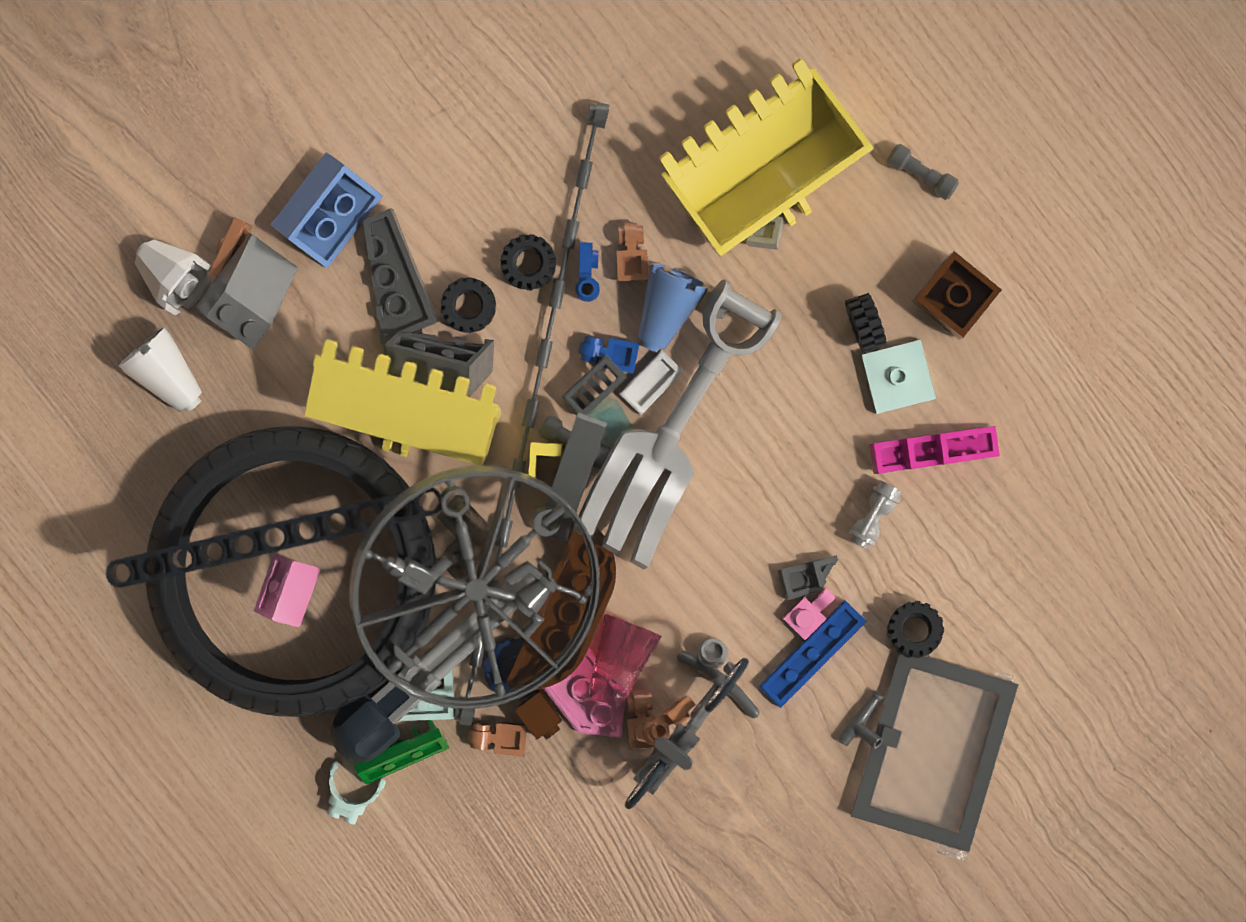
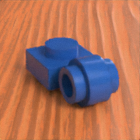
M580 242L579 281L576 284L575 292L577 297L583 302L594 301L600 293L598 282L591 278L592 268L598 269L599 250H593V243ZM586 284L594 288L590 295L582 293V287Z
M585 336L584 342H580L578 354H581V361L598 363L599 358L608 355L623 372L634 374L639 343L609 338L608 347L604 348L602 346V339Z

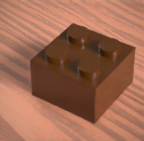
M953 251L934 272L912 302L956 338L962 339L1002 289Z

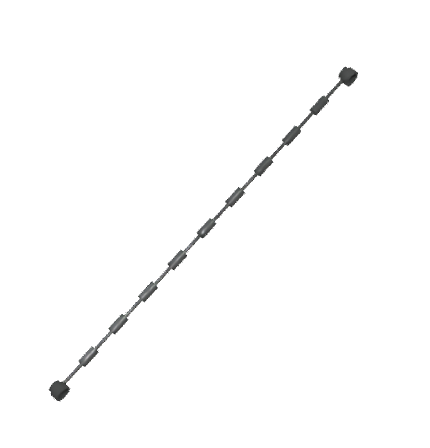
M604 103L591 104L587 122L593 123L586 158L580 162L575 185L579 189L572 220H567L562 247H565L559 278L558 280L554 279L549 301V307H552L546 337L545 340L541 339L535 366L539 368L532 400H527L522 426H525L520 454L518 459H514L512 467L513 470L523 473L526 461H523L528 433L530 428H534L540 402L536 401L542 371L543 368L547 369L553 341L549 340L556 308H561L566 286L563 277L570 249H574L580 223L576 221L582 191L588 187L593 162L589 160L597 127L605 129L610 105ZM514 480L506 517L502 519L495 543L496 546H499L496 560L502 555L503 547L507 548L513 523L509 519L516 487L521 488L522 482ZM497 575L487 583V586L498 588L500 581L496 580ZM482 640L480 641L481 644L471 652L468 665L472 666L465 697H470L476 667H481L484 653ZM456 708L454 720H458L459 724L472 726L475 709Z

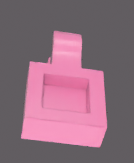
M827 588L812 602L804 596L783 619L806 640L826 620L821 611L835 599V596Z

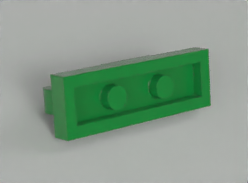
M427 720L429 725L427 733L421 734L417 726H414L412 732L416 738L394 742L381 755L371 761L354 764L358 776L367 785L449 749L447 739L432 720Z

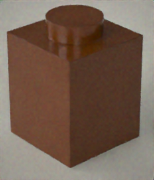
M541 690L515 709V712L536 740L542 736L547 740L560 730L558 724L562 721V718Z

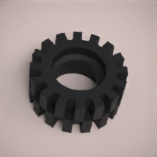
M522 234L517 238L511 239L509 244L505 245L500 260L502 272L509 283L518 289L531 291L543 287V285L551 280L555 273L556 258L552 247L545 239L534 234ZM524 251H533L540 257V267L533 274H524L517 268V258Z
M866 293L846 300L845 306L849 321L862 353L885 346L887 344L885 331L871 295Z

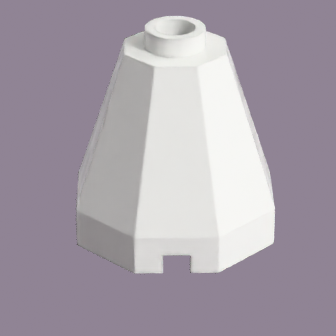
M155 239L150 242H144L136 251L135 265L154 299L173 315L181 313L177 309L181 306H184L186 309L194 306L210 285L211 280L207 277V272H210L212 266L194 253Z

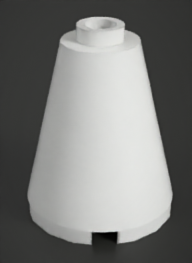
M165 327L160 328L148 337L138 349L135 348L118 365L122 372L178 412L185 409L188 413L202 401L199 398L202 391L172 335Z

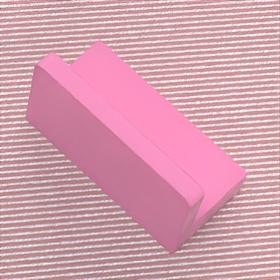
M274 552L253 612L272 621L299 627L320 569Z

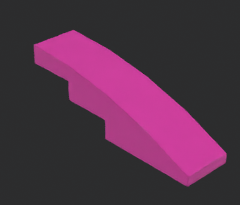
M996 426L869 444L873 474L1000 456Z

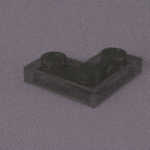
M455 495L447 504V507L457 509L464 502L463 496ZM469 505L468 510L461 516L468 527L474 553L473 560L476 566L480 562L490 525ZM442 510L436 517L456 539L437 561L442 556L450 559L453 564L447 569L448 573L454 579L463 580L467 576L465 560L461 557L455 532L456 518ZM498 534L494 545L501 539Z

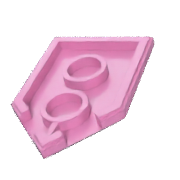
M589 648L583 661L571 675L553 686L544 688V690L578 733L621 738L626 694Z

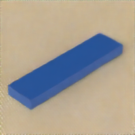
M843 600L826 617V620L759 687L781 708L867 621L846 600Z

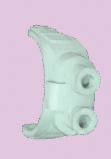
M334 761L330 768L329 786L331 794L328 803L331 805L327 815L334 818H339L340 815L344 816L345 822L355 825L358 815H363L367 805L379 796L380 791L385 787L386 781L383 778L381 779L376 793L368 800L360 802L349 801L342 797L335 787L334 775L338 769L339 762Z

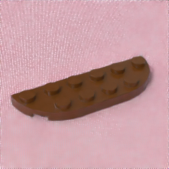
M597 527L592 536H590L597 554L600 576L598 603L593 621L581 646L569 662L549 681L535 690L547 688L563 681L578 668L589 649L612 596L616 582L615 557L611 551L601 547L605 536ZM573 531L552 578L557 585L577 591L581 595L584 588L590 584V566L584 540L580 534ZM558 590L554 593L551 592L540 608L538 614L544 618V621L530 636L553 660L563 651L573 637L586 607V604H579L574 596ZM525 640L505 685L513 688L541 672L550 663Z

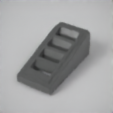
M605 355L562 398L577 414L579 412L588 415L627 376L608 355ZM604 365L617 378L614 382L600 370ZM595 374L608 386L605 390L592 378ZM587 382L599 394L598 397L594 398L584 387ZM578 390L589 400L590 404L588 406L575 394Z

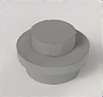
M710 638L704 640L699 645L697 657L704 667L717 669L726 662L728 650L722 641Z

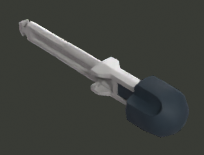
M529 573L520 582H516L513 585L507 582L500 589L514 592L516 595L517 591L535 578ZM490 597L507 616L517 609L512 600ZM485 602V614L489 615L493 631L504 619ZM476 611L465 621H460L420 658L416 656L413 659L416 664L411 669L405 666L397 676L412 686L430 693L442 684L441 679L481 644L480 641L482 639L476 619L478 616ZM389 682L375 696L366 695L356 702L342 707L334 717L330 730L331 741L337 753L346 760L357 763L371 761L381 755L400 737V730L396 723L422 700L407 694Z

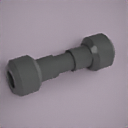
M897 144L887 159L889 166L897 171L903 168L912 175L919 176L925 183L935 188L934 191L937 196L944 200L950 199L959 185L957 178L949 173L942 175L934 169L927 168L921 164V161L911 156V150L902 144Z
M553 415L547 416L539 430L540 437L549 442L557 440L565 446L571 434L570 430L563 427L562 420ZM602 443L593 467L601 469L611 451L609 447Z

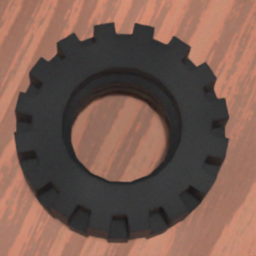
M470 277L460 278L448 285V288L443 293L441 300L442 315L452 328L464 333H475L483 330L491 323L496 312V299L492 290L484 282ZM467 292L476 294L482 303L479 314L473 318H464L456 310L458 297Z
M921 601L907 602L896 609L889 620L887 635L890 639V644L896 648V652L902 653L908 658L927 656L938 647L943 638V619L938 615V611L931 608L928 603L923 604ZM916 617L922 619L927 624L928 635L923 641L912 642L904 636L903 625L907 619Z

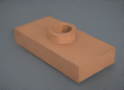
M234 217L226 237L223 236L217 245V257L209 272L216 277L220 274L251 232L252 226Z

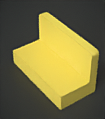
M531 442L529 475L537 479L538 455L562 457L563 444Z

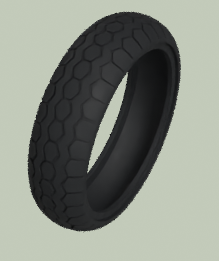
M299 426L273 427L252 431L215 447L198 459L178 479L157 513L150 533L147 552L189 543L196 522L211 499L236 477L265 464L294 460L327 467L353 481L372 500L400 494L408 489L409 486L384 459L362 444L345 436L326 430ZM407 504L401 507L394 515L396 517H403L407 513ZM426 517L389 525L395 540L398 558L404 560L405 557H408L427 568L436 563L432 533ZM181 550L177 555V561L182 567H186V550ZM150 557L146 567L151 574L155 575L160 571L161 564L157 558ZM186 573L146 582L147 598L154 623L172 657L195 682L229 704L264 715L281 717L317 715L352 704L370 694L388 680L376 668L367 653L358 661L340 671L313 679L285 680L258 674L230 659L204 632L190 603ZM436 580L427 594H423L399 581L395 606L435 595ZM432 607L389 619L382 634L371 647L386 667L394 660L399 659L394 654L393 643H396L404 652L413 645L415 637L425 629Z

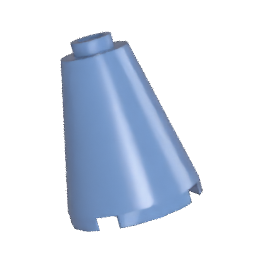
M652 263L638 331V338L642 340L641 345L655 352H658L659 348L666 349L709 289L708 286H703L704 283L699 279L674 268L673 271L670 270L669 272L663 271L666 265L660 263Z

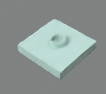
M921 340L861 355L876 414L936 399Z

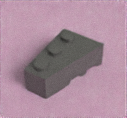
M397 332L384 346V355L390 357L387 374L401 378L404 363H414L417 365L414 382L427 385L431 370H439L443 372L440 389L454 393L457 378L464 377L470 380L467 397H470L493 372L494 340L485 339L484 344L465 343V337H455V342L436 341V335Z

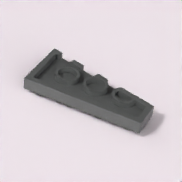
M390 208L364 219L363 226L367 253L372 270V287L375 290L377 304L376 314L381 331L380 341L381 345H385L397 332L414 333L438 323L439 320L394 210Z

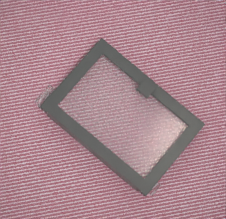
M901 653L897 657L875 732L883 741L876 749L871 746L851 817L939 843L938 853L966 861L1019 684L1012 682L1014 676L996 671L995 677L930 657L908 658Z

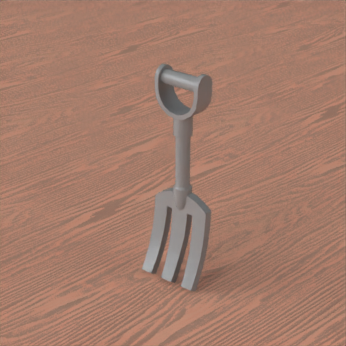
M725 279L721 280L714 288L703 310V327L712 341L699 360L698 364L700 366L666 422L659 426L656 432L643 429L621 431L579 513V517L587 528L589 535L592 536L620 479L636 453L641 454L622 492L601 546L616 554L621 551L637 515L665 468L669 470L648 512L630 559L632 564L641 569L649 567L663 531L694 475L689 459L677 446L681 439V432L716 375H720L731 355H747L761 349L771 338L781 320V312L776 309L769 312L730 288L731 283ZM721 306L759 327V329L751 338L742 343L730 344L722 341L716 331V316ZM575 524L572 531L581 535L577 525Z

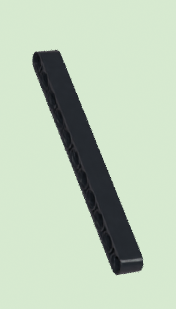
M433 487L419 494L406 503L407 513L403 517L393 515L384 526L439 513L442 510L440 505V495L442 492ZM427 492L434 493L438 498V505L434 510H427L422 505V497ZM399 494L117 559L107 566L106 578L112 586L117 588L127 587L367 531L371 525L365 524L361 520L360 513L362 509L367 506L372 507L378 516ZM334 514H340L346 520L345 528L340 532L334 531L330 526V519ZM304 521L311 522L315 527V533L310 539L303 538L299 532V527ZM274 528L280 529L284 534L283 543L279 546L273 545L269 540V533ZM243 535L249 536L253 541V548L249 553L242 552L238 547V541ZM213 542L218 543L222 548V556L218 560H213L208 555V547ZM181 550H186L191 555V563L188 567H182L177 561V555ZM150 557L157 558L161 564L160 571L155 575L151 574L146 567ZM120 564L126 565L130 571V576L125 582L120 581L116 576V569Z

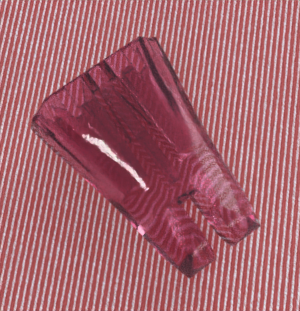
M605 614L595 665L590 680L588 698L599 702L607 688L605 687L607 681L615 683L614 689H611L608 706L619 710L630 694L646 663L657 648L662 636Z

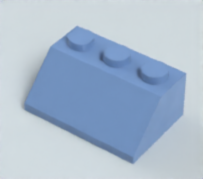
M326 152L271 223V226L328 268L383 195Z

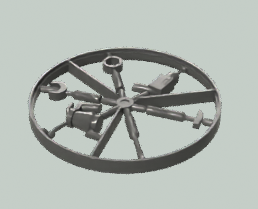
M467 466L446 470L415 483L400 493L379 513L363 537L354 559L349 588L350 608L358 637L367 655L376 668L396 687L417 699L442 707L457 709L484 708L515 700L534 691L549 681L569 662L581 646L593 621L598 603L600 576L597 554L587 528L574 509L553 488L539 479L513 469L497 466ZM476 476L506 478L476 571L468 527L461 516L468 510L470 499L464 489L455 486V480ZM514 480L541 490L559 503L553 510L549 506H542L534 510L530 520L533 529L527 535L518 538L496 560L498 563L494 564L486 572ZM445 483L448 488L444 489L440 495V505L445 513L456 518L454 527L461 557L465 560L468 579L462 581L440 576L453 564L445 556H442L434 565L427 568L408 557H405L404 560L396 556L394 558L390 556L383 558L373 554L369 549L385 523L401 507L419 494ZM453 493L463 496L464 502L457 509L449 508L446 504V500ZM567 511L577 525L588 553L590 584L584 588L583 594L580 595L577 591L557 585L552 578L551 569L539 557L536 558V561L546 570V575L527 560L503 576L511 585L529 573L536 577V579L517 591L516 595L511 591L487 586V583L500 572L502 567L505 569L530 545L531 539L536 534L546 537L555 534L560 528L557 523L549 527L545 526ZM372 556L382 562L388 574L423 594H427L435 580L438 585L455 588L454 590L360 617L358 603L359 581L365 559H370ZM558 590L574 596L579 604H586V607L573 637L563 651L553 660L530 636L544 621V618L538 614L540 608L549 594ZM488 596L512 600L516 607L531 619V622L522 630ZM456 600L452 608L450 606L445 608L432 623L415 637L414 644L405 652L396 643H393L394 654L399 659L394 660L388 667L375 654L365 636L363 626ZM484 600L550 663L529 680L505 690L499 674L494 654L496 645L489 615L485 614ZM468 601H474L483 648L488 652L492 668L495 694L479 697L442 696L412 686L394 674L401 667L402 662L411 669L416 663L410 655L417 648L424 647L457 615L455 611L460 610Z

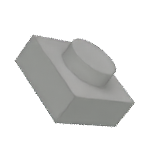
M777 216L747 237L748 246L778 250L784 224L783 218Z

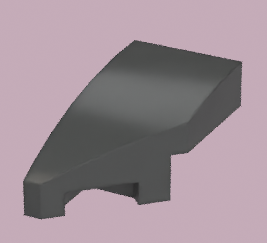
M837 555L778 570L785 600L815 593L819 588H823L829 572L838 561Z

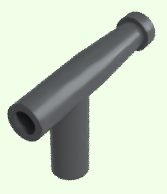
M874 690L872 696L857 712L838 740L848 746L857 734L873 748H878L882 744V738L864 724L879 701H882L884 697Z

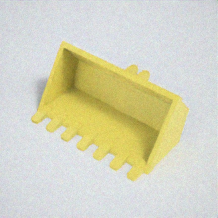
M801 58L792 64L798 76L793 82L787 85L780 74L770 79L776 94L766 101L758 90H754L748 95V99L754 108L749 113L743 116L736 105L728 108L726 114L732 125L721 132L716 123L710 121L703 127L710 139L705 144L698 147L694 139L689 136L681 142L688 154L685 158L676 163L670 152L664 153L659 158L666 170L661 174L665 182L678 198L690 220L719 256L728 252L780 214L789 226L796 224L795 217L789 210L791 206L797 203L802 213L806 216L812 211L805 197L874 149L816 69L812 67L809 70Z
M325 340L322 355L316 354L314 358V371L304 416L384 438L382 451L389 452L394 441L401 443L400 456L407 457L412 446L482 466L487 457L496 424L499 423L502 413L499 406L493 404L496 392L495 386L485 384L481 398L477 400L467 397L470 382L467 378L458 377L454 393L440 389L443 377L442 371L432 369L428 384H420L414 382L417 365L414 363L405 362L401 378L387 374L390 357L379 354L375 369H367L361 367L363 349L352 347L348 363L335 360L337 342Z

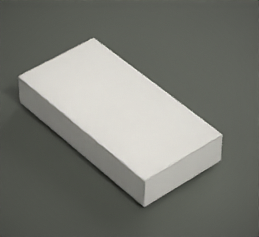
M661 350L626 386L620 395L642 415L684 371Z

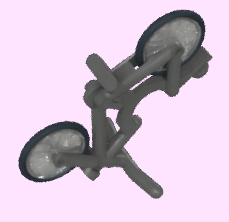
M681 651L677 654V659L680 663L704 674L714 684L693 709L691 719L686 726L680 723L675 727L674 732L668 739L665 737H658L656 739V748L633 778L638 784L625 802L627 809L633 808L647 791L653 795L677 765L683 770H689L692 767L693 760L687 754L700 740L695 734L710 712L721 703L727 694L740 705L749 717L757 718L760 711L757 706L736 684L749 664L747 658H742L736 665L728 662L723 667L726 674H723L718 669L704 667L697 657L688 652Z

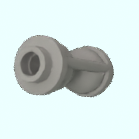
M881 480L877 486L872 488L873 492L869 498V514L859 519L854 524L853 529L850 528L848 533L853 535L850 541L866 550L869 544L874 547L877 544L875 541L880 534V518L892 512L896 503L899 504L901 501L899 496L902 492Z

